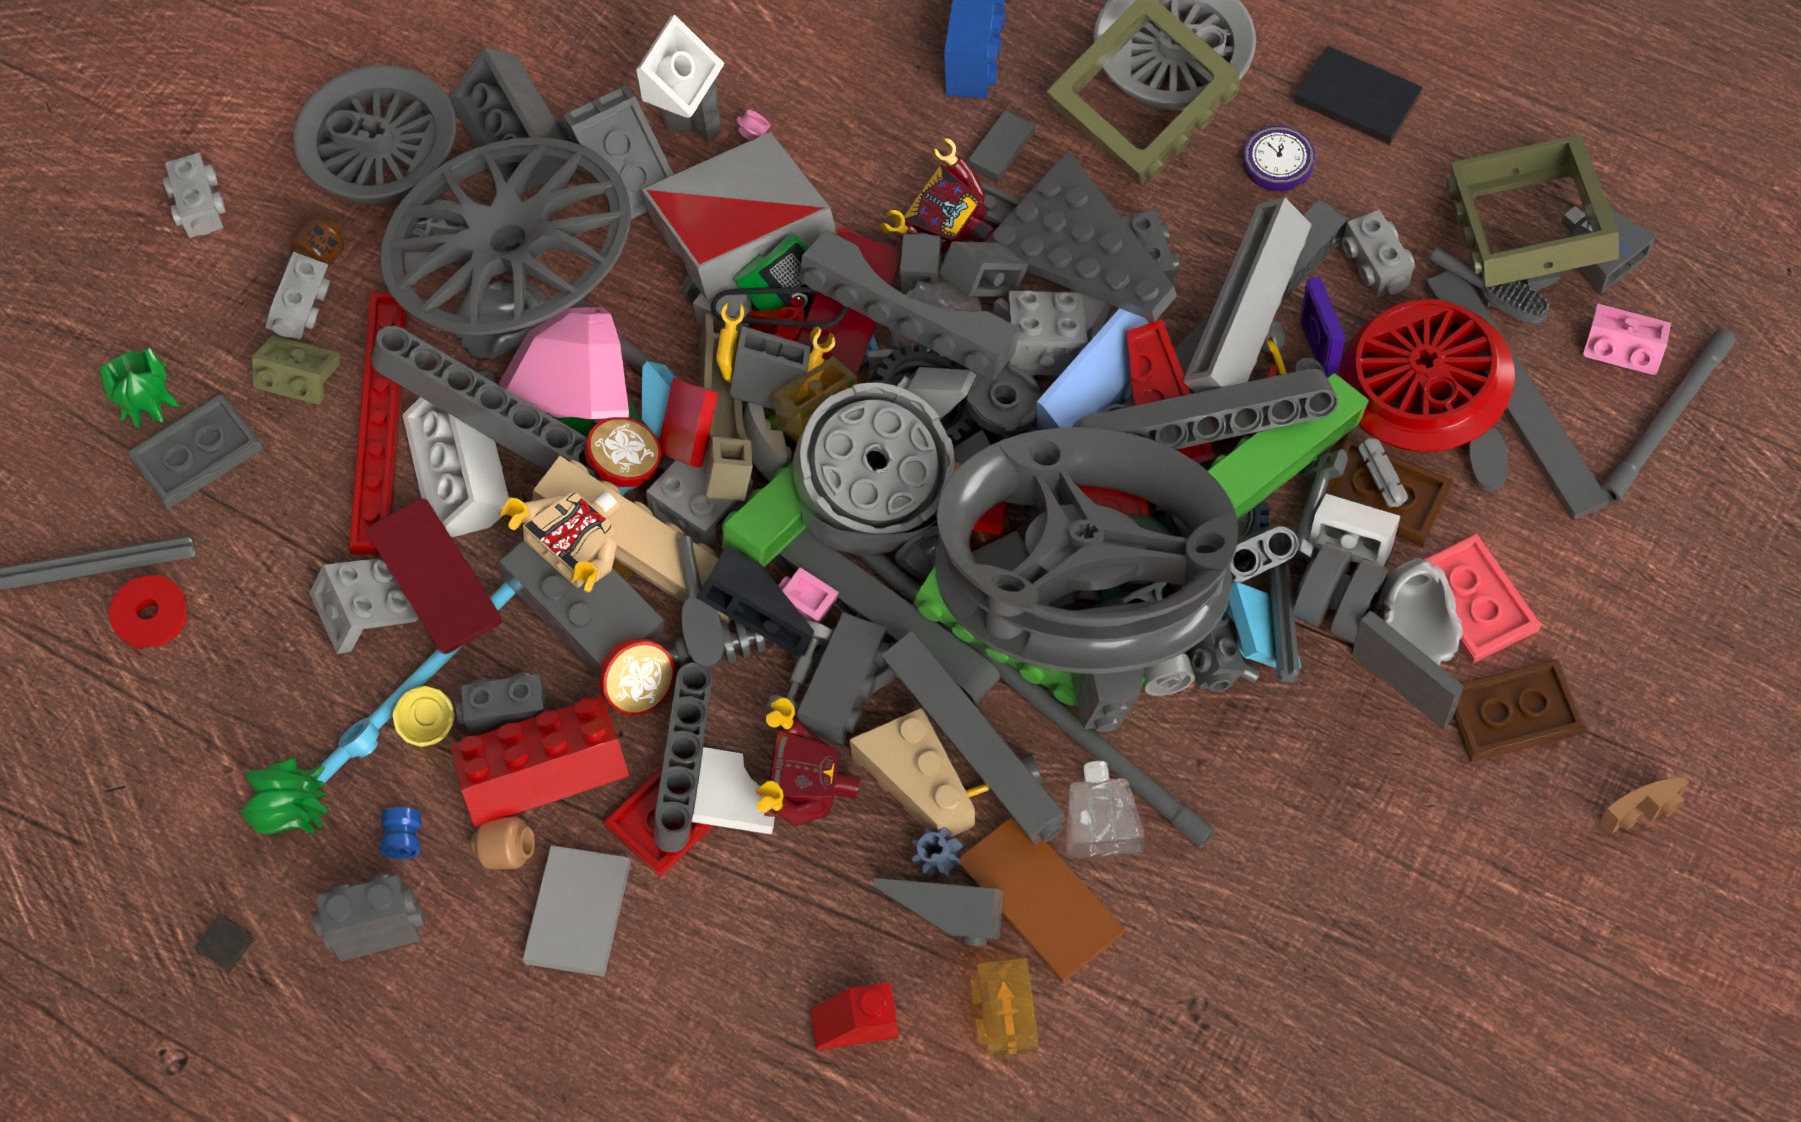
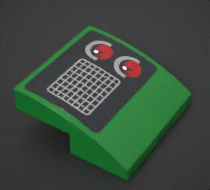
M791 232L765 258L758 254L732 280L740 289L808 287L799 282L802 255L808 248L798 236ZM817 292L745 295L759 311L776 310L783 307H804L806 315L810 312Z

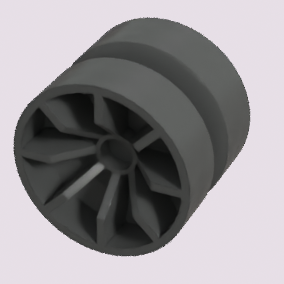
M1327 541L1316 558L1311 560L1297 590L1298 598L1294 607V615L1296 618L1318 627L1325 620L1330 610H1333L1335 614L1331 623V633L1355 644L1361 619L1370 611L1374 612L1390 569L1365 558L1358 564L1352 576L1347 575L1351 563V551Z

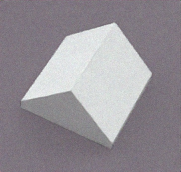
M675 15L669 18L636 70L642 101L689 118L693 115L725 63Z

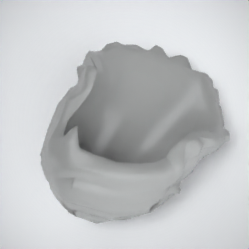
M1415 558L1396 567L1385 580L1381 591L1380 602H1378L1381 609L1380 618L1440 666L1441 661L1451 660L1453 653L1458 651L1459 640L1463 635L1462 621L1456 614V600L1445 573L1440 567L1432 565L1430 561L1421 558Z

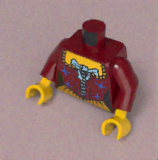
M945 138L941 140L948 147L947 155L941 156L936 148H932L931 154L936 160L946 161L948 163L947 168L942 164L939 166L905 216L897 210H891L886 213L895 220V228H892L887 223L880 224L882 232L885 234L897 232L899 239L902 241L903 234L915 235L926 233L940 236L941 253H946L952 242H968L970 239L974 242H985L995 231L993 227L983 222L988 211L984 204L985 192L976 173L961 156H955V144L950 139Z

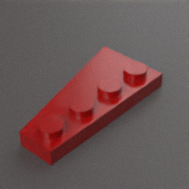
M1163 319L1126 332L1133 406L1191 394L1189 387L1183 382L1184 374ZM1210 442L1175 449L1197 462L1200 466L1212 463L1216 458Z

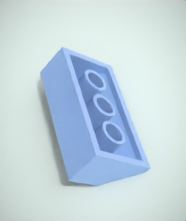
M1121 308L1118 309L1037 401V431L1072 427L1080 418L1099 414L1112 404L1123 405L1132 395L1125 335L1128 330L1149 324L1146 318Z

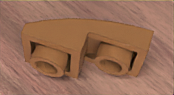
M1675 777L1642 786L1608 807L1599 824L1612 835L1621 826L1628 830L1643 815L1650 822L1654 821L1662 813L1668 817L1684 802L1685 799L1681 797V794L1688 782L1683 777Z

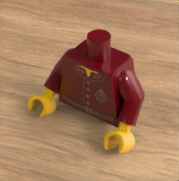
M780 698L771 703V708L774 711L767 714L766 723L771 727L781 725V731L777 732L769 781L756 789V793L763 796L756 804L758 811L764 813V816L779 817L792 826H800L829 816L834 796L856 799L860 776L837 772L840 752L809 731L794 716L795 709L790 700Z

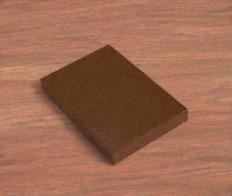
M1347 437L1341 448L1348 456L1343 476L1329 480L1325 495H1333L1401 516L1395 536L1423 547L1451 489L1453 480L1384 452L1382 455L1388 456L1400 479V483L1397 484H1402L1408 495V499L1401 506L1388 507L1381 495L1384 490L1379 491L1366 466V463L1369 461H1364L1359 452V446L1362 443Z
M1558 658L1462 682L1461 684H1463L1464 688L1453 716L1470 763L1584 734L1586 730V725Z

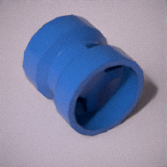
M394 807L384 810L381 813V827L385 830V833L380 839V854L391 859H411L417 857L420 854V839L417 837V831L421 828V813L418 810L407 807Z

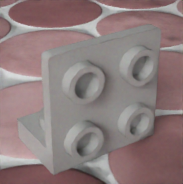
M1009 291L1010 323L1020 327L1015 354L1007 364L1014 365L1026 371L1029 375L1060 376L1088 344L1083 295L1069 292Z
M676 460L646 491L648 508L655 518L664 524L669 522L676 525L684 532L685 536L692 538V542L697 545L699 543L705 544L712 550L717 546L716 524L739 501L706 497L704 461L700 468L689 466ZM750 478L747 491L753 485L752 478Z
M382 558L323 565L309 592L337 654L351 652L363 629L412 623L418 620V616Z

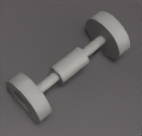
M809 620L806 621L815 632L809 640L804 656H799L790 678V682L793 684L786 698L792 702L795 709L794 716L797 719V711L800 704L794 700L799 687L805 686L814 660L811 658L817 645L827 647L834 633L830 628ZM771 695L766 708L770 712L774 711L771 708V703L785 697Z

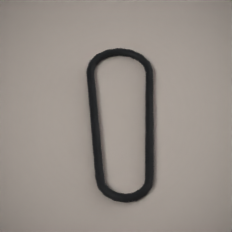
M809 287L724 290L713 298L711 312L715 318L724 321L722 315L716 310V304L722 297L727 295L807 293L818 291ZM842 305L841 312L835 319L823 323L743 317L740 323L827 328L839 323L845 317L848 307Z

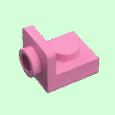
M799 568L792 578L785 576L778 585L805 620L820 623L837 600L839 594L838 591L802 568Z

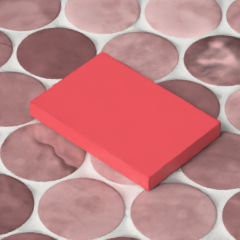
M1478 534L1472 535L1424 559L1430 561L1432 565L1440 567L1445 573L1456 600V614L1462 621L1463 635L1459 640V645L1472 664L1539 631L1541 627L1540 622Z

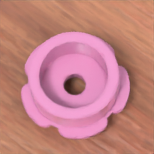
M747 110L743 116L737 118V123L740 125L739 133L750 141L765 135L770 128L769 122L753 110Z

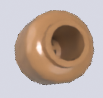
M504 817L479 825L478 830L474 832L471 839L473 854L478 857L483 867L490 870L518 869L522 867L527 859L533 855L535 847L532 829L518 817Z

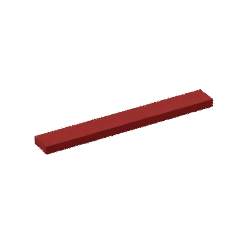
M370 292L349 537V551L351 555L379 554L368 537L367 529L376 522L391 515L393 509L402 386L379 373L371 364V356L379 330L386 326H397L406 330L407 312L398 305L390 292Z

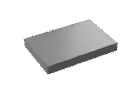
M551 845L523 955L524 964L605 977L631 866L629 857Z

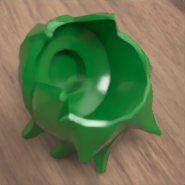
M151 348L145 351L124 353L107 364L100 366V382L103 392L112 404L121 408L120 421H124L129 414L136 428H140L142 409L149 414L153 422H156L158 419L160 423H163L164 419L160 402L174 408L179 407V404L167 392L165 387L167 382V375L164 369L167 366L166 362L161 361Z
M291 758L287 761L274 762L266 770L246 771L245 777L256 793L239 812L254 830L262 834L271 835L292 829H302L313 835L315 832L310 822L320 830L323 824L318 813L326 815L328 812L317 800L326 795V793L317 790L320 786L325 785L323 781L317 780L325 770V767L319 765L312 770H302V768H296V760Z

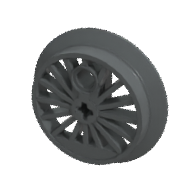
M369 66L341 74L324 84L309 98L296 121L293 140L298 162L305 174L327 192L358 203L386 204L404 199L421 180L443 165L452 150L456 137L457 123L449 97L429 77L412 69L399 66ZM390 102L389 109L383 119L382 103ZM373 104V116L366 114L363 107ZM403 105H408L409 107L400 114ZM422 113L425 114V116L417 119ZM325 140H328V141H331V142H332V143H326V144H324V143H325ZM332 158V159H329V160H327V161H325V162H322V159ZM384 163L387 164L396 181L385 184ZM396 163L408 170L405 177L401 174ZM376 169V185L368 186ZM358 176L355 184L350 183L354 178Z

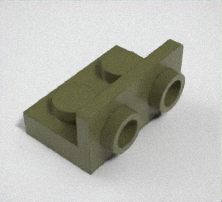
M272 335L252 356L253 386L260 390L319 405L324 400L323 383L340 365V353Z

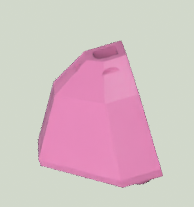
M603 307L568 308L528 331L498 383L499 386L541 411L549 413L551 417L565 418L572 416L594 419L595 423L611 417H629L620 341L612 315Z

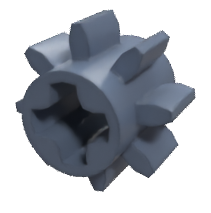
M927 827L925 828V835L919 840L912 841L917 847L918 854L914 855L911 860L916 866L924 865L923 873L928 878H931L935 872L942 873L948 878L949 870L955 865L962 864L957 858L956 851L960 850L963 845L958 839L950 840L951 832L946 827H943L939 833L932 832ZM942 850L940 855L936 853L932 855L934 851L940 852Z

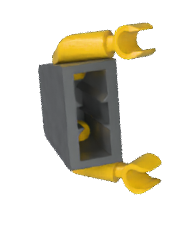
M726 301L721 312L722 318L726 322L725 329L720 330L716 358L723 379L731 383L730 395L733 398L742 400V411L745 413L748 403L779 410L783 408L788 400H794L811 390L824 362V359L821 358L823 353L832 350L835 345L833 334L830 332L824 344H817L821 328H814L810 333V342L814 346L810 353V346L741 326L739 332L736 331V327L743 320L744 306L741 303L740 315L736 318H731L726 314L728 301Z

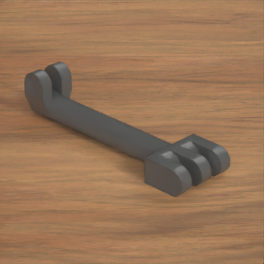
M1343 449L1334 451L1333 454H1323L1306 466L1304 476L1312 485L1295 532L1299 543L1298 550L1294 557L1291 558V561L1299 568L1307 566L1319 553V549L1309 542L1315 514L1324 498L1329 480L1343 476L1348 461L1347 453Z

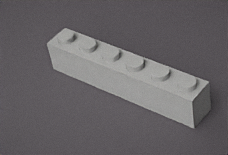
M1285 197L1260 203L1255 209L1183 380L1195 393L1245 383L1248 381L1252 369L1257 363V357L1269 333L1270 325L1277 308L1281 304L1282 296L1289 279L1293 275L1295 264L1301 250L1305 246V240L1312 225Z

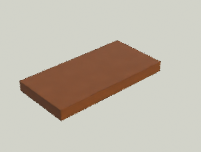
M1012 817L958 858L962 864L957 866L975 887L1004 890L1001 916L1062 984L1125 934V928L1048 843L1040 840L1034 845Z

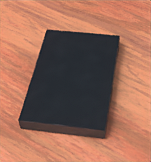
M1327 46L1296 93L1294 103L1390 145L1421 96L1423 87Z

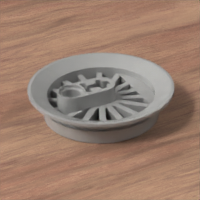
M1109 0L1097 18L1094 42L1136 0ZM1157 0L1177 18L1178 12L1189 13L1184 24L1226 61H1230L1229 64L1240 72V79L1245 75L1254 57L1256 31L1249 12L1240 0ZM1198 17L1205 19L1201 24L1195 25ZM1149 22L1102 68L1107 76L1132 99L1152 108L1170 111L1184 110L1214 78L1208 70L1157 26L1155 28ZM1170 70L1169 91L1159 90ZM1177 72L1186 91H1177ZM1155 74L1149 86L1143 84ZM1193 78H1195L1203 86L1197 88Z

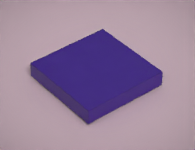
M1318 276L1310 278L1306 282L1300 323L1315 360L1323 366L1325 375L1329 378L1334 373L1338 375L1345 335L1322 279Z

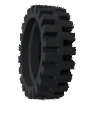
M918 344L914 350L912 345H907L900 351L896 349L886 356L876 367L868 383L889 384L891 379L899 373L915 372L919 367L965 370V366L959 363L953 366L951 359L945 356L943 358L939 357L940 354L932 349L927 352L926 346ZM966 397L954 407V419L950 426L945 428V432L948 438H951L953 446L959 444L975 423L967 409Z

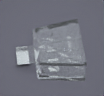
M1093 761L1085 764V781L1070 784L1066 859L1143 853L1144 830L1128 780L1124 778L1109 779L1108 764L1106 762Z

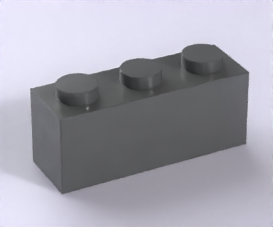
M842 613L797 711L798 720L816 736L843 745L848 733L854 734L862 716V711H859L863 699L869 700L874 692L877 678L874 675L878 666L884 667L886 664L881 655L892 646L887 642L886 627Z

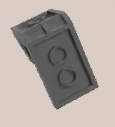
M627 85L564 114L557 121L567 141L582 145L596 152L618 172L630 199L631 219L648 212L642 189L674 175L635 95ZM604 193L602 195L610 209L609 200L606 194Z

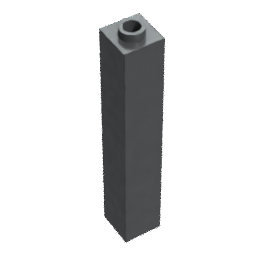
M913 630L881 655L887 666L1031 842L1035 845L1040 840L1045 843L1053 839L1063 829L1061 823L1066 820L1062 810Z

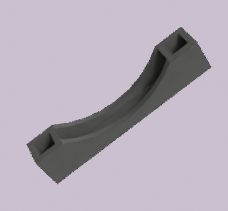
M825 230L802 255L799 282L992 381L1015 354L1020 327L988 311L967 312L949 310L928 305L906 296L887 284L873 271L857 245L828 230Z

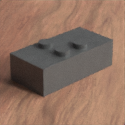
M525 541L521 542L499 561L501 578L599 679H601L602 669L600 667L602 661L614 646L630 638H648L657 641L663 636L664 619L613 568L610 573L594 583L591 592L584 591L586 582L579 588H576Z

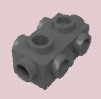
M1226 608L1221 620L1212 632L1201 642L1189 649L1195 676L1194 682L1198 684L1199 688L1209 689L1213 692L1229 689L1239 677L1254 683L1260 674L1259 668L1243 661L1242 654L1237 645L1233 621Z

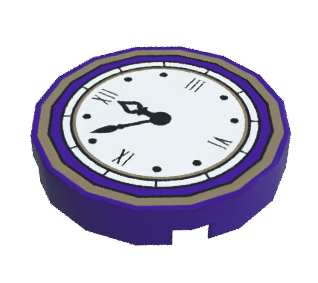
M1270 126L1257 131L1249 138L1243 153V168L1246 173L1248 171L1249 175L1253 177L1252 181L1258 186L1271 191H1288L1294 189L1295 185L1300 184L1302 181L1304 183L1309 179L1315 164V149L1310 140L1300 131L1287 126Z

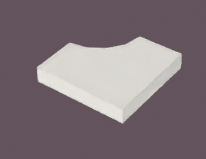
M703 747L692 822L772 834L775 817L764 816V813L758 811L756 804L763 798V796L756 793V789L760 785L750 778L744 768L742 753Z

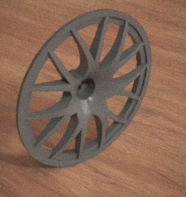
M542 137L515 138L484 145L463 153L438 167L421 180L402 200L393 213L382 240L380 256L384 281L394 300L405 312L423 324L441 331L467 335H486L514 331L535 325L574 305L592 291L610 272L627 241L631 223L630 199L624 182L612 165L599 154L582 145L566 140ZM539 161L563 165L535 196L521 202L525 184ZM521 162L506 183L498 166ZM490 169L497 190L491 207L474 203L457 183L474 174ZM576 170L586 174L596 182L564 189ZM449 189H451L459 203L432 204ZM605 193L610 203L611 212L550 221L553 216L565 207L588 197ZM420 218H437L452 221L468 228L456 234L409 238ZM610 225L606 242L600 254L580 240L572 237L588 230ZM548 249H557L576 253L594 263L583 276L571 285L535 258ZM405 251L432 252L421 260L407 275L405 274ZM463 260L468 261L426 302L411 288L424 276L444 265ZM500 273L513 276L514 314L480 318L484 291L492 277ZM528 274L562 291L550 300L524 310ZM471 285L470 317L454 315L437 309L455 294Z

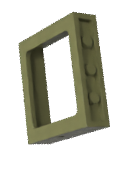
M1136 0L1046 92L1048 103L1141 186L1148 178L1152 181L1163 171L1165 167L1164 162L1173 153L1178 155L1186 148L1190 142L1189 136L1197 128L1200 130L1204 129L1215 116L1214 111L1222 103L1228 104L1236 97L1240 90L1238 87L1240 85V72L1157 0ZM1150 20L1208 70L1214 78L1147 148L1140 150L1083 101L1077 93Z
M1581 134L1451 162L1452 178L1446 179L1450 200H1457L1454 203L1455 215L1458 224H1465V227H1462L1466 249L1473 248L1474 252L1470 253L1474 274L1481 273L1485 287L1619 259V232ZM1564 177H1570L1574 180L1593 232L1491 254L1473 201L1475 197Z

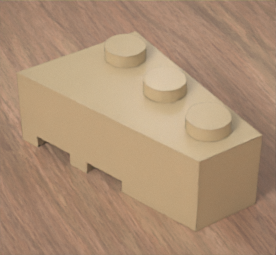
M923 708L850 739L852 759L860 767L863 766L886 792L889 791L903 805L904 810L924 829L928 827L932 832L939 833L943 827H946L951 832V837L975 827V808Z

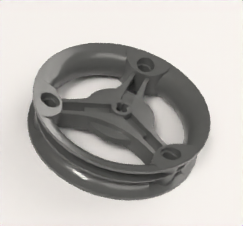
M1067 427L1028 432L1001 440L973 455L952 474L940 496L937 511L940 543L936 554L935 576L941 598L952 616L972 636L994 650L1021 662L1057 671L1093 674L1117 673L1149 667L1172 659L1201 642L1219 623L1227 608L1232 584L1230 564L1234 558L1238 540V522L1233 504L1223 487L1206 469L1181 452L1162 443L1126 432L1100 428ZM1078 486L1112 489L1148 500L1176 516L1192 531V535L1189 538H1183L1141 528L1123 513L1105 506L1096 505ZM1061 500L1063 505L1060 506L1057 501ZM1003 501L1021 505H1036L1040 511V515L1032 521L1026 532L1025 555L1027 559L1013 571L977 564L970 551V534L976 522L986 511ZM1127 581L1166 582L1179 584L1183 587L1177 593L1163 600L1121 611L1082 612L1046 606L1056 599L1077 590H1104L1119 586Z

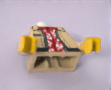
M603 491L591 503L587 502L577 492H571L567 496L558 495L525 503L516 498H509L499 512L500 516H512L508 524L512 530L517 529L521 522L525 523L523 525L524 541L576 588H579L586 582L584 591L591 592L594 583L612 570L617 544L615 542V527L608 519L620 507L618 502L609 493Z

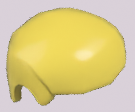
M421 686L410 689L401 696L393 709L392 717L395 731L405 742L423 747L434 745L448 735L454 723L455 713L451 700L441 690Z

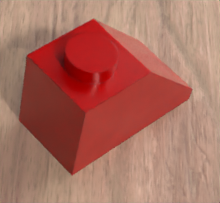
M891 982L849 988L810 1008L816 1051L899 1038Z

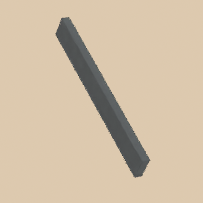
M1450 271L1426 279L1424 287L1432 299L1455 303L1478 314L1496 328L1504 338L1467 280ZM1453 322L1451 326L1453 333L1457 331L1461 327V325ZM1472 334L1461 344L1467 343L1478 338L1474 334ZM1507 343L1513 358L1515 379L1511 399L1504 411L1505 415L1573 521L1607 507L1609 499ZM1486 350L1469 357H1489ZM1478 371L1480 375L1488 378L1490 371Z

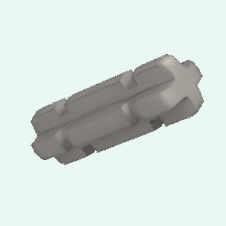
M1377 438L1365 440L1359 446V452L1364 461H1369L1366 463V466L1379 491L1384 490L1381 495L1388 507L1401 506L1408 499V495L1403 485L1397 484L1400 483V479L1388 456L1382 455L1385 451Z

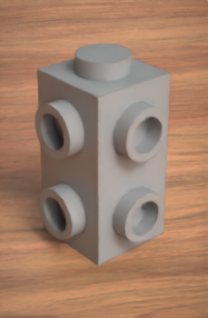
M200 152L165 162L169 177L163 178V182L169 198H175L176 204L170 206L177 227L183 225L189 238L207 235L212 231L224 228L220 214L225 213L226 209L220 192L214 193L212 187L218 185L212 164L205 166Z
M1381 210L1348 221L1345 235L1342 239V247L1346 256L1349 259L1353 258L1359 268V276L1364 286L1370 287L1376 298L1386 294L1394 295L1402 292L1410 285L1415 262L1411 252L1408 249H1404L1399 242L1394 224L1385 219Z
M293 252L271 305L265 328L273 330L282 337H292L300 341L305 328L313 329L320 310L315 308L314 305L317 299L324 301L331 280L325 279L328 264Z

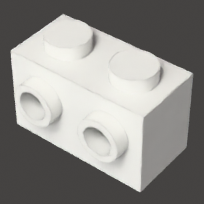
M1326 494L1315 514L1309 542L1314 544L1320 551L1322 546L1328 541L1351 551V561L1360 563L1366 558L1384 566L1392 550L1401 516Z

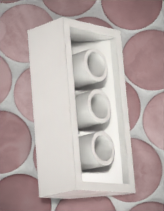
M420 397L403 414V420L421 498L429 501L451 538L490 528L502 517L499 515V512L509 499L495 441Z

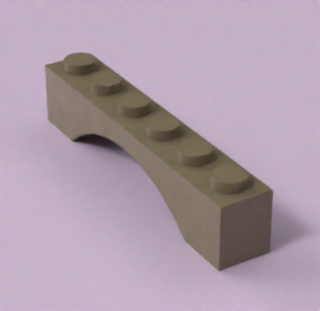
M705 313L698 346L700 386L718 392L704 456L706 497L745 501L753 467L751 440H748L743 426L742 400L733 398L730 395L731 383L723 379L716 358L720 330L725 329L726 322L718 320L713 314ZM742 323L737 324L736 331L740 332V328L743 326Z

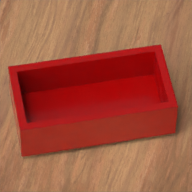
M603 695L582 699L576 704L555 711H545L536 717L518 723H508L499 729L478 736H468L459 742L450 744L460 788L474 827L630 776Z

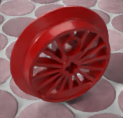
M1421 299L1396 305L1366 323L1347 346L1342 358L1339 377L1369 400L1358 423L1365 432L1373 438H1377L1380 442L1398 449L1413 452H1438L1469 443L1483 435L1499 420L1506 410L1513 393L1515 371L1513 358L1507 343L1497 329L1488 321L1455 303L1436 299ZM1442 321L1431 343V325ZM1453 322L1461 325L1457 331L1445 340ZM1423 328V345L1416 333V330ZM1406 334L1408 340H1406L1402 335ZM1472 334H1474L1478 338L1467 343L1461 344ZM1385 341H1389V342L1392 343L1394 346H1392V345H1390V344H1387V343H1384V342H1385ZM1486 350L1489 357H1469ZM1367 352L1384 358H1365ZM1469 371H1490L1488 378ZM1363 372H1383L1367 379L1363 375ZM1393 384L1379 397L1373 393L1375 390ZM1460 384L1478 389L1480 391L1475 396H1473ZM1408 389L1399 409L1389 405ZM1443 396L1447 397L1448 399L1440 401L1434 398ZM1416 397L1422 406V414L1409 413ZM1458 400L1463 403L1460 407H1458Z

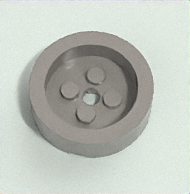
M862 383L831 395L812 414L796 444L793 459V476L802 504L819 521L837 530L864 534H897L919 530L938 509L940 496L955 468L953 444L938 420L939 415L919 396L891 384ZM871 451H879L886 458V467L872 470V467L867 462L866 454Z

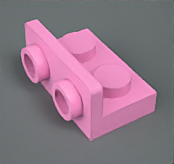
M1597 304L1583 355L1591 359L1656 375L1667 346L1671 323Z

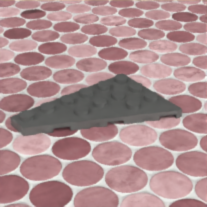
M1068 152L1062 156L985 241L986 243H1000L1029 263L1026 270L1028 273L1154 322L1177 297L1174 285L1076 158Z

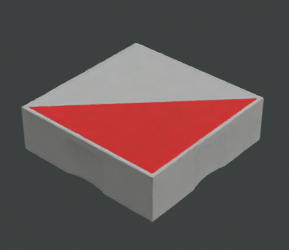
M771 132L642 189L651 222L669 248L681 257L688 275L707 301L713 299L724 290L737 288L738 285L732 279L758 254L765 258L791 232L798 236L808 249L825 230L837 235L831 208Z

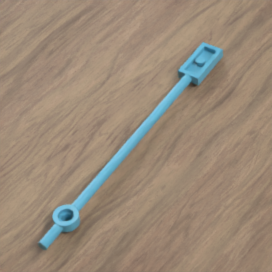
M615 486L621 492V496H623L628 490L636 488ZM505 582L490 599L497 610H499L516 593ZM461 647L449 654H442L437 649L368 718L353 724L339 739V747L321 764L325 767V770L317 780L325 783L349 758L356 756L363 758L370 754L378 745L376 739L379 736V729L392 717L393 709L401 696L410 689L423 686Z

